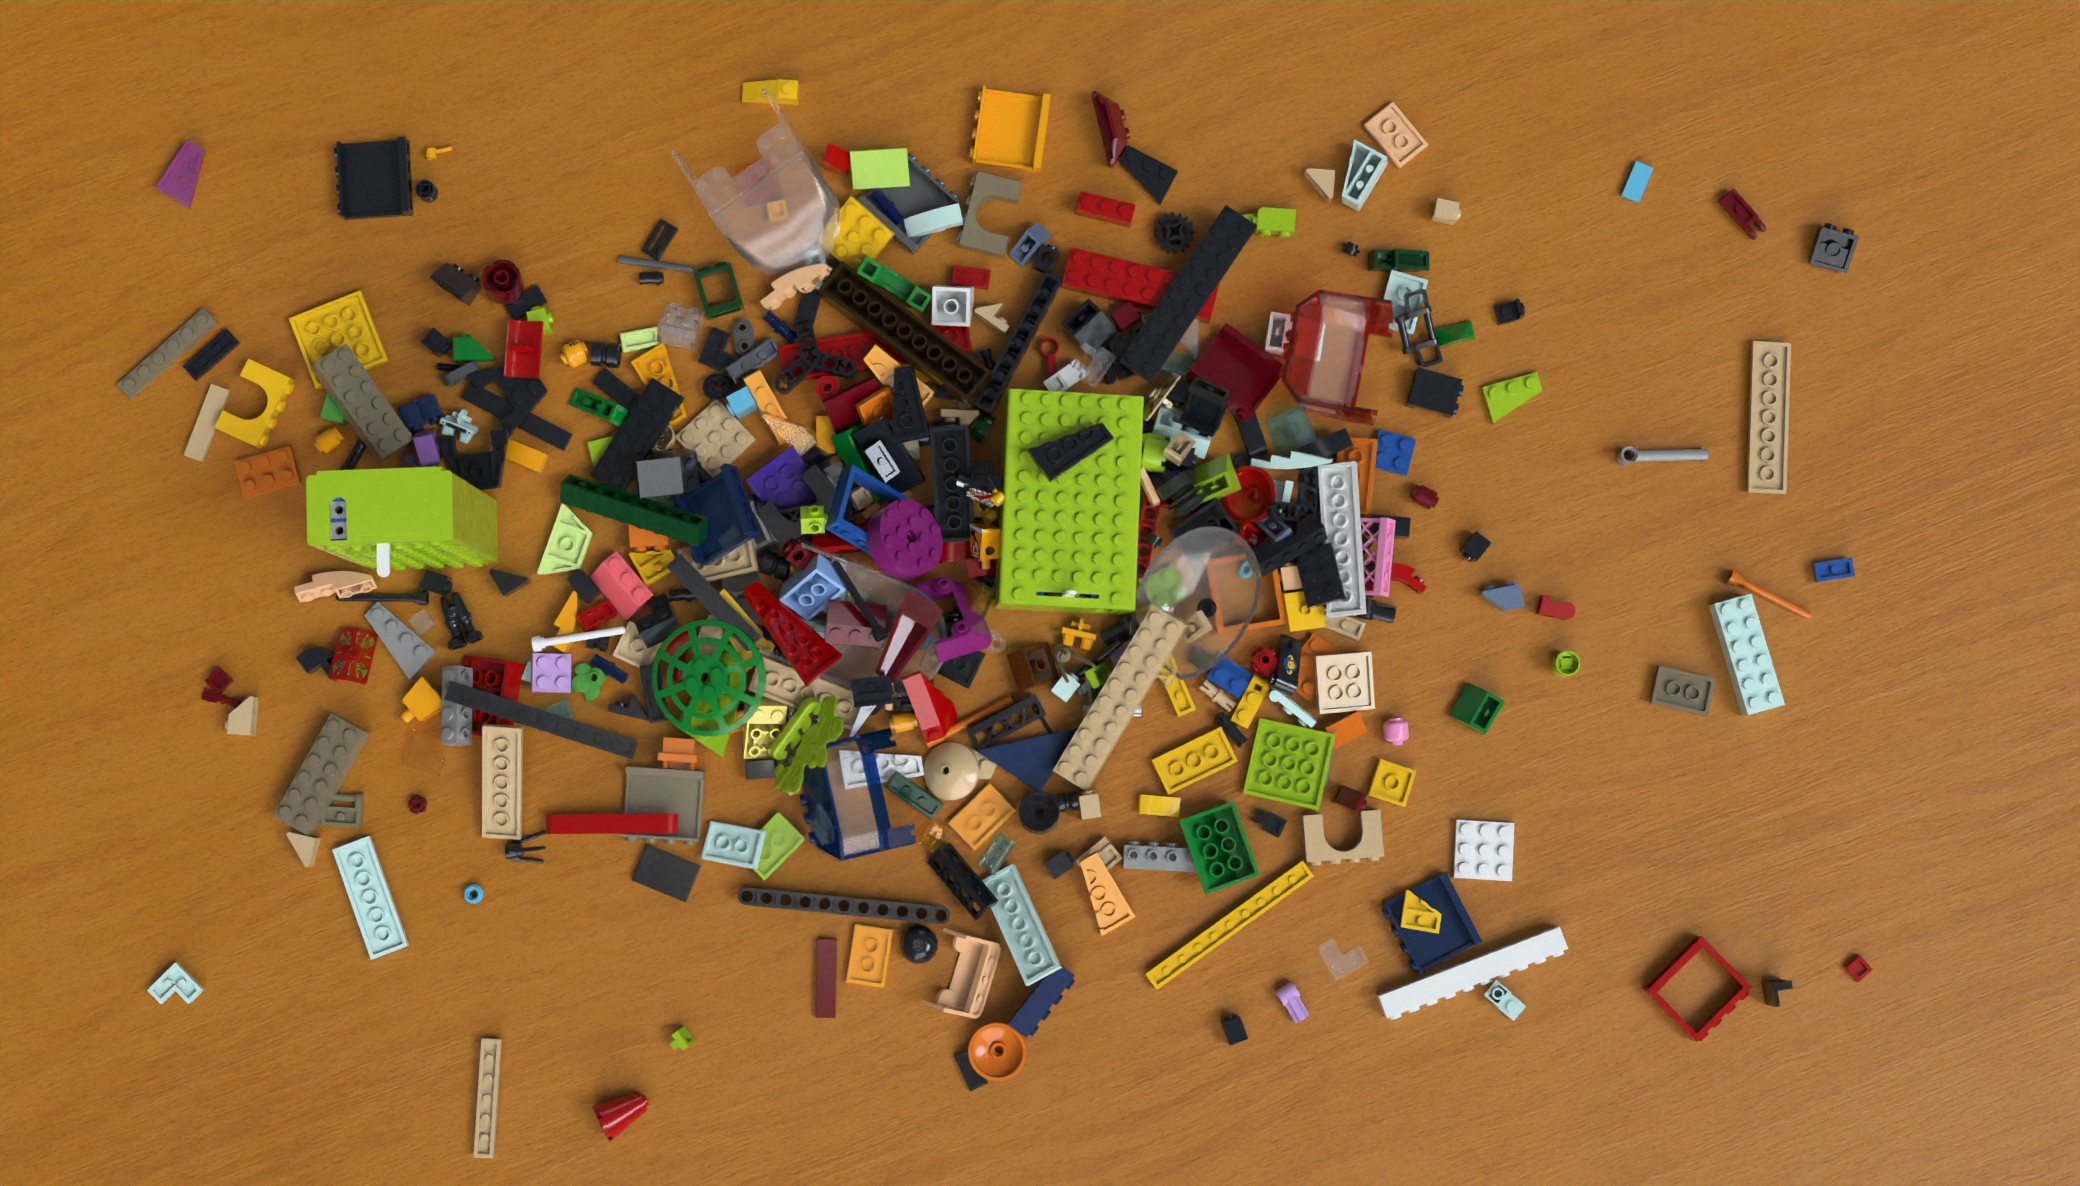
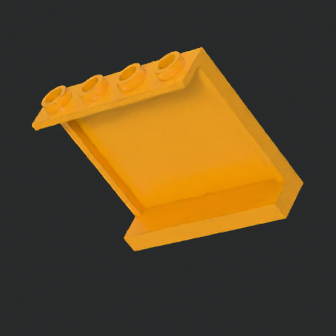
M983 85V90L978 93V102L981 103L980 109H976L975 121H978L977 128H973L972 139H975V146H971L970 157L973 158V164L1040 173L1051 94L1043 93V97L986 89V85Z

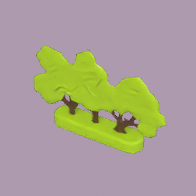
M834 694L831 697H824L822 702L817 697L805 699L770 748L772 756L776 760L785 759V762H780L775 767L776 782L774 788L777 791L782 789L784 794L790 792L797 793L800 791L803 782V772L806 765L810 769L815 768L817 765L825 767L828 756L826 745L829 742H835L844 729V718L834 716L838 704ZM802 738L800 746L796 750H793ZM791 755L792 763L791 766H788V759H790Z

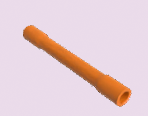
M1009 695L993 705L953 724L945 737L926 743L928 748L1015 705L1011 696Z

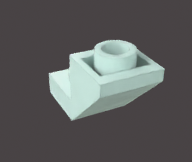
M1496 980L1484 996L1512 1021H1515L1526 1006Z

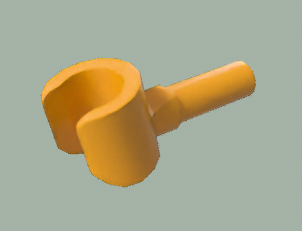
M447 146L440 149L430 147L426 150V159L429 161L437 160V154L451 151L452 147Z

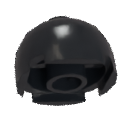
M915 925L909 927L903 933L900 939V950L908 961L914 964H923L935 956L938 950V939L934 931L927 926Z

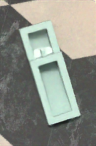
M959 203L911 216L904 219L907 236L912 238L963 225Z

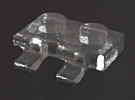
M1084 342L1080 348L1092 356L1085 366L1073 358L1070 365L1081 372L1078 376L1081 380L1096 388L1116 359V356L1100 345L1096 350Z

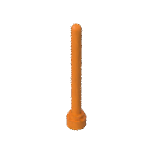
M1734 569L1729 572L1726 578V583L1732 586L1740 585L1807 619L1812 617L1810 611L1743 579L1740 572Z

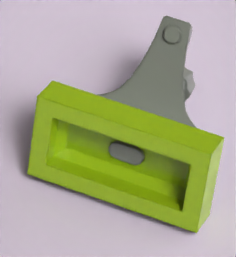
M1107 662L1086 671V681L1077 689L1081 696L1088 692L1091 705L1096 699V688L1104 685L1112 673Z

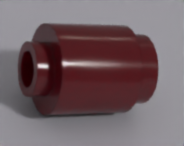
M1417 484L1409 497L1413 499V502L1428 510L1431 507L1435 508L1439 500L1437 492Z

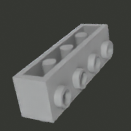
M459 665L442 667L441 744L450 746L472 745V708L444 700L450 681L473 688V668Z
M1128 841V845L1123 846L1122 868L1197 872L1187 844L1186 848H1178V844L1167 843V847H1159V843L1147 842V846H1139L1140 842Z

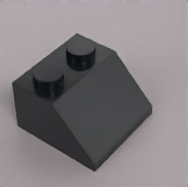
M446 263L430 276L438 286L469 306L482 289V286L478 283L480 281L472 274H469V276L462 273L464 269L455 263L453 266Z

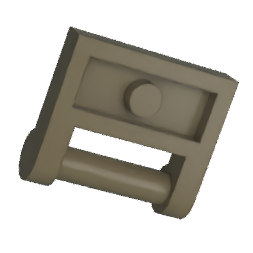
M336 793L333 801L355 802V808L328 806L321 818L320 825L361 828L365 794Z

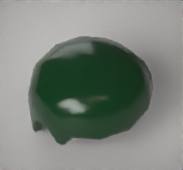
M984 414L974 419L971 425L972 438L976 442L983 443L982 440L987 436L996 418Z

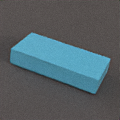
M1636 161L1621 193V197L1639 203L1654 168Z

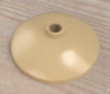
M954 742L940 744L928 754L924 762L923 777L925 784L930 792L938 798L944 800L961 799L967 796L977 784L979 777L977 758L968 747ZM946 767L949 768L948 774H945L944 772Z

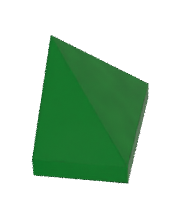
M1471 320L1434 328L1436 337L1439 339V347L1475 339Z

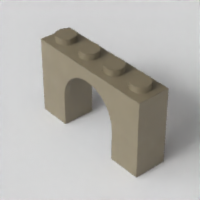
M978 171L977 176H973L970 187L973 188L972 195L968 194L966 206H969L968 212L963 214L964 228L963 231H959L957 242H960L961 249L1004 259L1008 245V236L988 232L981 228L976 220V213L979 207L989 200H1000L1018 204L1022 182Z

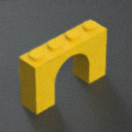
M248 359L240 376L260 385L265 390L268 398L267 407L259 417L252 420H244L222 410L214 428L261 449L262 446L267 444L268 434L276 426L277 416L285 408V400L288 394L292 393L295 381Z

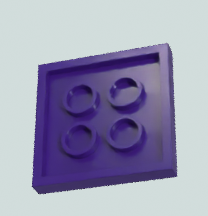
M792 445L745 479L764 505L771 501L778 510L811 504L817 500L814 492L801 477L809 467ZM787 513L782 514L787 520L792 518Z

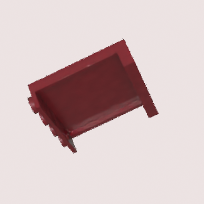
M1225 323L1215 339L1194 366L1190 368L1185 379L1191 384L1198 376L1231 391L1226 409L1235 414L1239 420L1247 423L1288 367Z

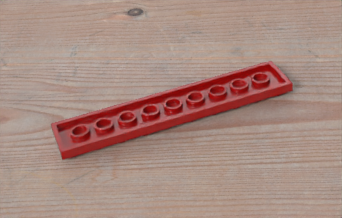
M932 320L925 321L967 354L973 353L969 327L932 325ZM866 331L816 340L820 352L854 361L857 366V372L871 370L863 358L875 344L900 364H908V362ZM813 340L802 342V344L809 346ZM799 343L778 346L782 373L802 355ZM808 351L809 360L811 363H814L816 358L813 357L812 351ZM827 360L825 362L826 368L831 369L835 366L834 360ZM848 365L847 368L841 367L845 369L846 373H848L849 370L853 371L851 365ZM795 368L792 374L797 377L801 376L803 369ZM814 370L803 381L818 379L826 375H836ZM787 375L789 380L791 379V381L794 382L790 375Z

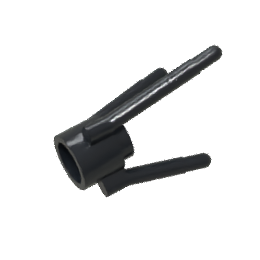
M546 832L536 833L521 838V840H512L510 844H505L506 859H513V862L543 863L544 861L541 859L520 856H523V852L544 850L545 846L523 848L520 843L543 836Z

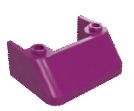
M940 577L913 586L914 594L930 603L954 596L963 620L957 621L952 625V637L935 642L939 663L985 649L991 645V633L974 591L970 586L948 577Z

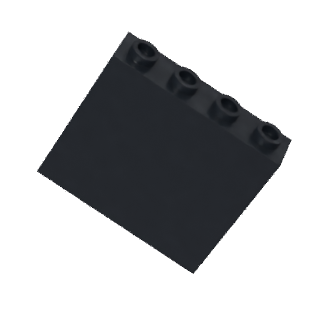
M405 136L398 137V140L350 144H342L340 141H337V147L334 148L335 158L338 160V166H335V173L339 179V185H336V192L340 199V203L337 204V211L344 220L413 216L410 141Z

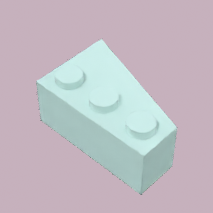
M1355 139L1343 188L1342 203L1359 212L1388 165L1387 156Z

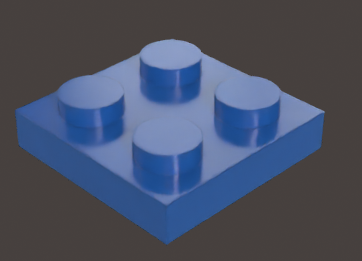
M1379 429L1376 437L1378 446L1375 469L1406 477L1416 439Z

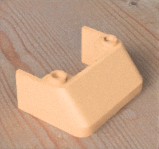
M944 928L943 932L954 935L953 948L955 951L960 952L950 988L941 989L936 995L935 1002L922 1000L921 1004L946 1013L978 1018L984 1010L1001 953V947L998 943Z

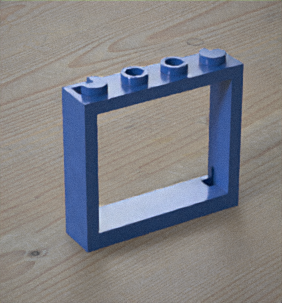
M852 464L840 472L825 529L871 555L866 540L869 538L868 533L843 519L852 483L855 482L888 503L901 499H911Z

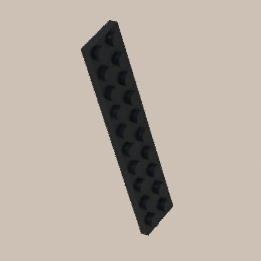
M1225 205L1120 359V364L1150 384L1152 383L1256 230V224Z

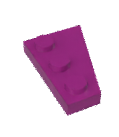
M187 140L156 188L190 209L205 151Z

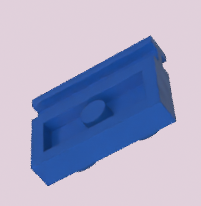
M1220 655L1206 679L1239 699L1253 674Z

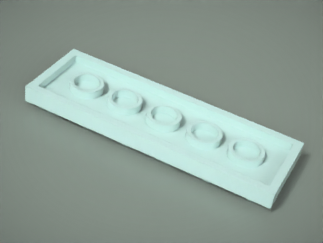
M371 836L333 849L334 857L370 959L372 960L410 946Z
M1011 864L982 880L999 900L991 909L1025 985L1029 986L1061 969L1060 962L1016 865Z

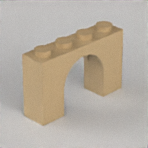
M1380 810L1359 811L1360 837L1357 844L1347 851H1337L1326 842L1322 814L1301 816L1305 862H1310V866L1322 865L1321 861H1329V864H1340L1343 859H1348L1349 863L1360 862V858H1368V861H1379V857L1384 856Z

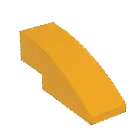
M508 439L505 459L541 474L549 456Z
M575 591L570 595L554 625L560 628L555 637L576 634L579 622L575 616L580 613V595ZM573 642L552 646L564 653H568Z

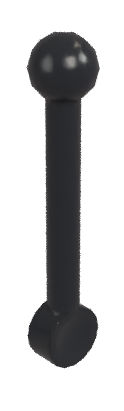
M1032 706V710L1039 715L1041 712L1038 706ZM1044 717L1040 718L1049 734L1054 733Z

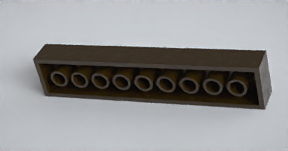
M842 261L818 289L823 300L910 365H913L914 368L968 408L993 380L992 371L872 282L858 274L845 262Z

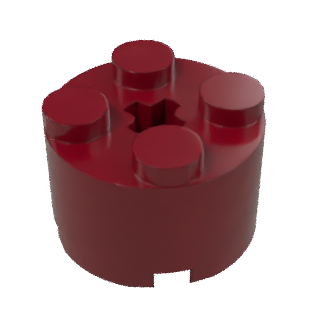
M497 260L483 271L482 282L490 300L498 304H513L518 301V298L523 293L524 283L519 269L513 262Z

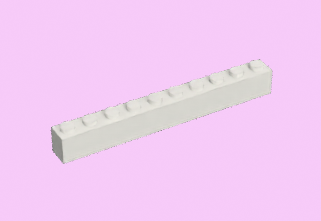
M1555 926L1376 996L1384 1017L1394 1020L1401 1017V1013L1405 1011L1412 1013L1419 1010L1421 1005L1426 1004L1430 1006L1438 1003L1437 999L1439 998L1449 999L1454 997L1457 991L1463 990V992L1474 989L1473 985L1481 983V985L1492 982L1491 978L1499 976V978L1510 975L1509 971L1515 969L1522 971L1527 969L1528 964L1533 962L1535 964L1543 963L1548 956L1553 955V958L1564 954V950L1568 949L1561 928Z

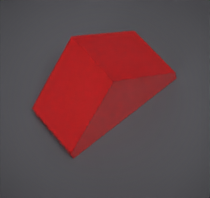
M1242 521L1238 523L1237 527L1239 530L1234 533L1231 540L1252 549L1261 544L1266 535L1250 523Z

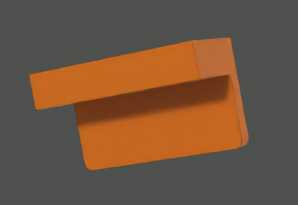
M1360 710L1323 729L1326 733L1336 735L1334 749L1368 732L1361 719L1363 716Z

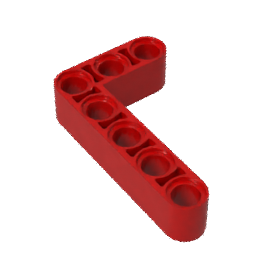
M1146 493L1139 521L1138 549L1140 547L1146 548L1148 555L1141 557L1138 554L1137 566H1142L1145 573L1141 576L1137 575V580L1146 577L1153 548L1146 543L1147 539L1141 535V530L1147 528L1151 533L1155 534L1160 507L1167 508L1170 505L1168 501L1162 502L1160 499V504L1152 507ZM1152 510L1155 513V517L1147 519L1144 512Z

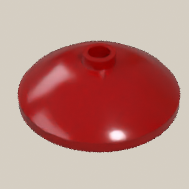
M1256 466L1240 467L1235 472L1242 489L1222 497L1223 504L1228 514L1235 520L1255 523L1267 516L1266 509L1268 504L1276 501V486L1270 474L1264 469ZM1254 492L1257 494L1255 499L1253 498Z

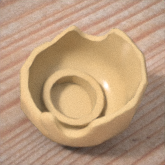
M667 425L652 450L656 453L669 451L674 446L676 436L670 425Z

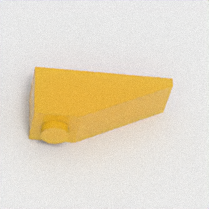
M783 79L744 82L742 102L799 105L800 85L798 80Z

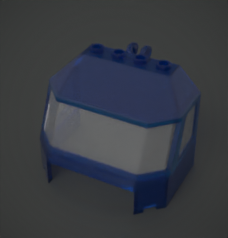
M890 728L829 742L826 745L828 756L825 767H819L818 765L811 769L808 765L804 767V778L801 785L802 794H799L801 802L799 803L800 807L806 808V812L802 816L805 819L806 825L809 824L811 832H808L810 844L813 843L816 849L837 862L916 844V837L911 834V830H915V824L891 829L874 751L897 746L895 740H890V737H892Z

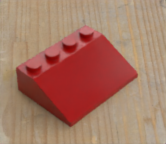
M464 655L462 666L473 668V688L518 702L523 663ZM472 709L473 735L482 736V726L484 724L514 726L513 721Z

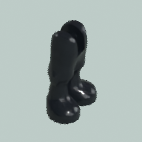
M454 592L452 596L455 606H450L446 596L440 598L445 624L452 635V639L447 643L449 650L466 647V641L468 644H474L484 638L481 631L475 630L472 624L471 613L468 611L459 592ZM460 623L464 628L466 641L459 628Z

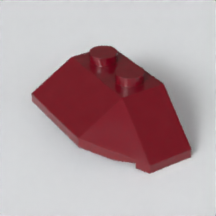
M1092 91L1091 97L1109 167L1114 168L1127 146L1128 139H1130L1128 127L1125 128L1123 123L1126 120L1124 110H1120L1119 104L1097 91Z

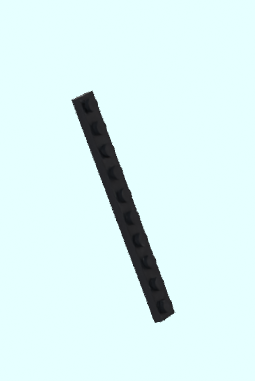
M450 681L444 700L629 759H633L638 744L637 740Z

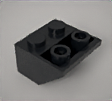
M1087 299L1061 323L1063 333L1089 357L1117 332L1103 311L1090 299Z

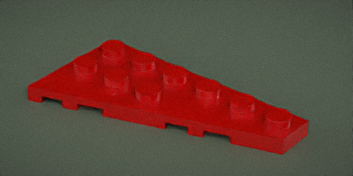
M757 580L744 589L742 594L806 687L841 659L843 655L828 642H825L823 637L779 601Z

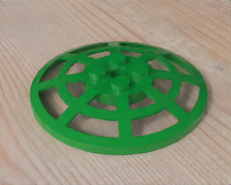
M698 620L679 627L663 642L653 663L652 687L660 709L674 725L693 735L719 736L740 728L755 714L765 693L766 669L759 648L743 630L725 621ZM711 625L724 628L726 631L721 639L711 637L697 638L695 627ZM688 630L689 642L682 645L673 656L664 651L676 636ZM733 633L746 643L754 658L742 661L737 651L728 644ZM710 643L717 645L712 655H702L699 644ZM692 647L694 658L688 664L678 660L685 650ZM724 649L732 655L736 664L726 666L720 659ZM661 658L669 663L667 670L668 688L658 691L657 669ZM757 665L758 687L754 698L744 693L746 687L745 669ZM674 667L683 671V682L673 685ZM737 671L740 674L738 690L729 686L730 674ZM704 673H708L711 676L708 684L702 681ZM686 690L692 697L688 707L680 701L676 695L677 692ZM725 693L734 697L729 705L720 709L717 699ZM671 695L675 704L685 712L682 723L668 712L661 698ZM740 700L751 705L738 721L727 726L723 715L733 710ZM699 701L709 702L713 713L696 712ZM692 717L700 719L715 718L720 729L703 731L690 728L689 725Z

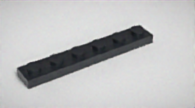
M681 553L666 566L717 620L735 625L743 630L754 643L762 638ZM733 633V637L748 651L749 648L746 643Z

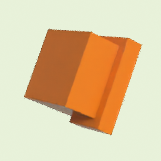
M664 737L662 753L658 752L657 760L664 761L663 769L696 771V764L699 763V756L697 755L698 741L695 739Z

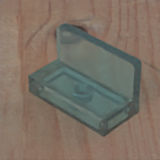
M1172 352L1159 372L1168 375L1174 372L1185 379L1188 371L1198 359Z

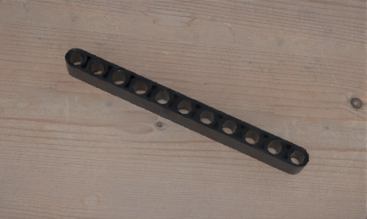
M753 887L743 888L738 894L740 903L749 906L944 924L950 918L949 910L944 906ZM747 890L753 895L752 900L749 902L743 899V893ZM766 892L772 896V901L769 904L764 903L762 900V896ZM785 894L789 895L792 900L790 905L787 906L781 901L782 896ZM807 896L810 898L811 904L809 907L801 905L802 897ZM823 898L830 901L828 909H823L820 906V901ZM842 900H846L850 904L847 911H842L839 907ZM861 902H866L869 905L867 913L859 911L858 906ZM880 904L888 906V913L886 915H881L878 912ZM899 906H905L908 909V914L905 917L898 915L897 909ZM919 908L926 909V918L921 919L917 917L916 912ZM938 910L946 912L947 917L945 920L940 921L936 918Z

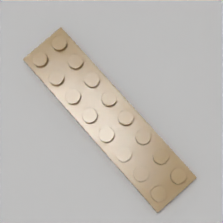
M1751 342L1746 493L1787 494L1791 343Z

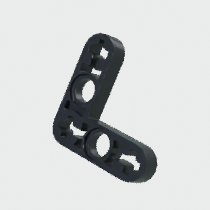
M1312 467L1301 469L1298 475V504L1272 502L1268 504L1266 509L1268 517L1273 520L1298 522L1307 517V515H1301V512H1306L1309 515L1313 514L1316 517L1317 471ZM1306 490L1310 492L1309 500L1305 497ZM1291 507L1294 509L1293 517L1289 515V509ZM1274 509L1282 510V513H1277Z

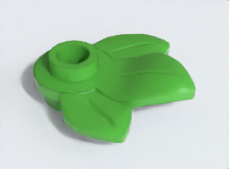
M586 663L578 664L574 667L577 676L571 680V690L583 692L586 702H589L600 694V686L605 681V673L602 669L592 668ZM594 674L597 675L596 681L593 679Z

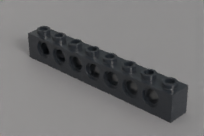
M1045 271L992 370L993 380L978 396L974 403V409L992 416L1060 290L1062 279Z

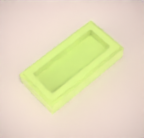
M657 326L620 333L623 353L654 348L661 344Z

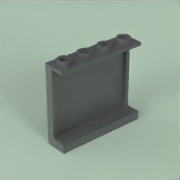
M909 153L910 186L871 188L865 196L861 195L857 200L895 233L893 237L914 255L934 233L909 238L904 219L940 207L959 203V197L953 191L948 192L944 188L945 184L938 178L935 180L930 175V170L924 165L921 167L917 164L918 160Z

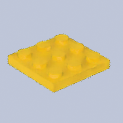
M850 196L816 241L840 262H845L856 271L866 254L875 259L895 233L855 197Z

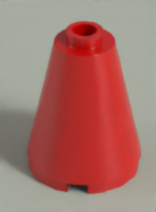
M635 1093L595 1104L592 1108L610 1142L648 1110L646 1106L649 1105V1102L644 1094L641 1096L640 1093Z

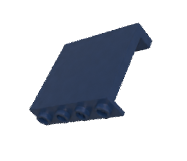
M727 463L720 466L721 473L701 484L700 489L690 491L683 496L673 495L674 507L708 518L707 538L699 546L690 545L692 558L697 564L708 566L761 534L737 466Z
M1442 872L1409 889L1415 896L1442 914L1439 934L1399 927L1404 893L1382 904L1383 909L1381 911L1386 920L1390 919L1393 925L1390 928L1394 936H1399L1402 942L1399 945L1403 953H1408L1411 959L1409 965L1413 972L1417 971V973L1422 974L1423 971L1473 945L1483 942L1446 872Z

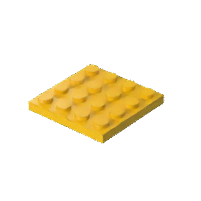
M361 290L289 318L316 389H321L324 386L311 370L314 362L346 343L365 370L389 362Z

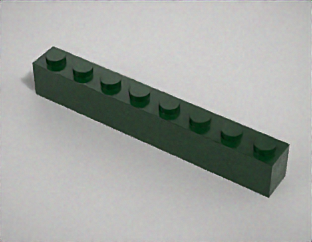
M569 474L560 483V502L571 507H577L587 512L602 515L605 518H611L621 523L652 531L655 534L686 542L690 545L699 546L707 538V517L651 499L639 498L638 495Z

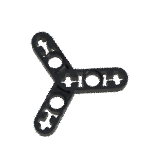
M800 314L795 318L794 325L802 355L775 380L776 390L780 394L790 393L814 370L848 379L853 378L857 374V366L854 361L818 350L809 316ZM801 320L805 321L807 332L803 333L802 326L799 325ZM805 337H810L813 339L811 345L805 346L802 344V340ZM808 351H812L813 357L816 358L814 363L810 362ZM827 360H834L835 366L831 369L826 368L825 362ZM848 365H851V368L853 369V371H852V370H849L848 373H846V371H845L844 368H841V367L847 368ZM799 367L803 369V374L798 377L792 374L793 370ZM787 375H790L794 382H792L791 379L789 380ZM780 382H783V383H786V382H787V386H788V387H787V388H785V387L780 388V387H781Z

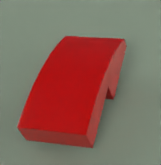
M970 541L943 543L939 563L975 558L971 555Z

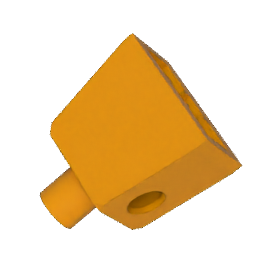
M422 676L402 699V702L408 708L400 716L406 723L410 722L414 717L419 721H425L442 711V695L426 677Z

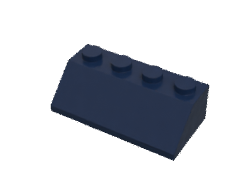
M1060 964L1061 969L1040 980L1008 1021L1010 1027L1026 1038L1029 1034L1031 1036L1035 1034L1039 1028L1037 1026L1038 1022L1041 1019L1045 1021L1051 1013L1049 1008L1052 1004L1057 1005L1063 997L1061 995L1065 988L1069 990L1075 982L1073 979L1075 975L1062 964Z

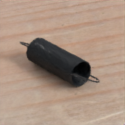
M438 363L437 365L438 371L451 372L460 368L458 364Z

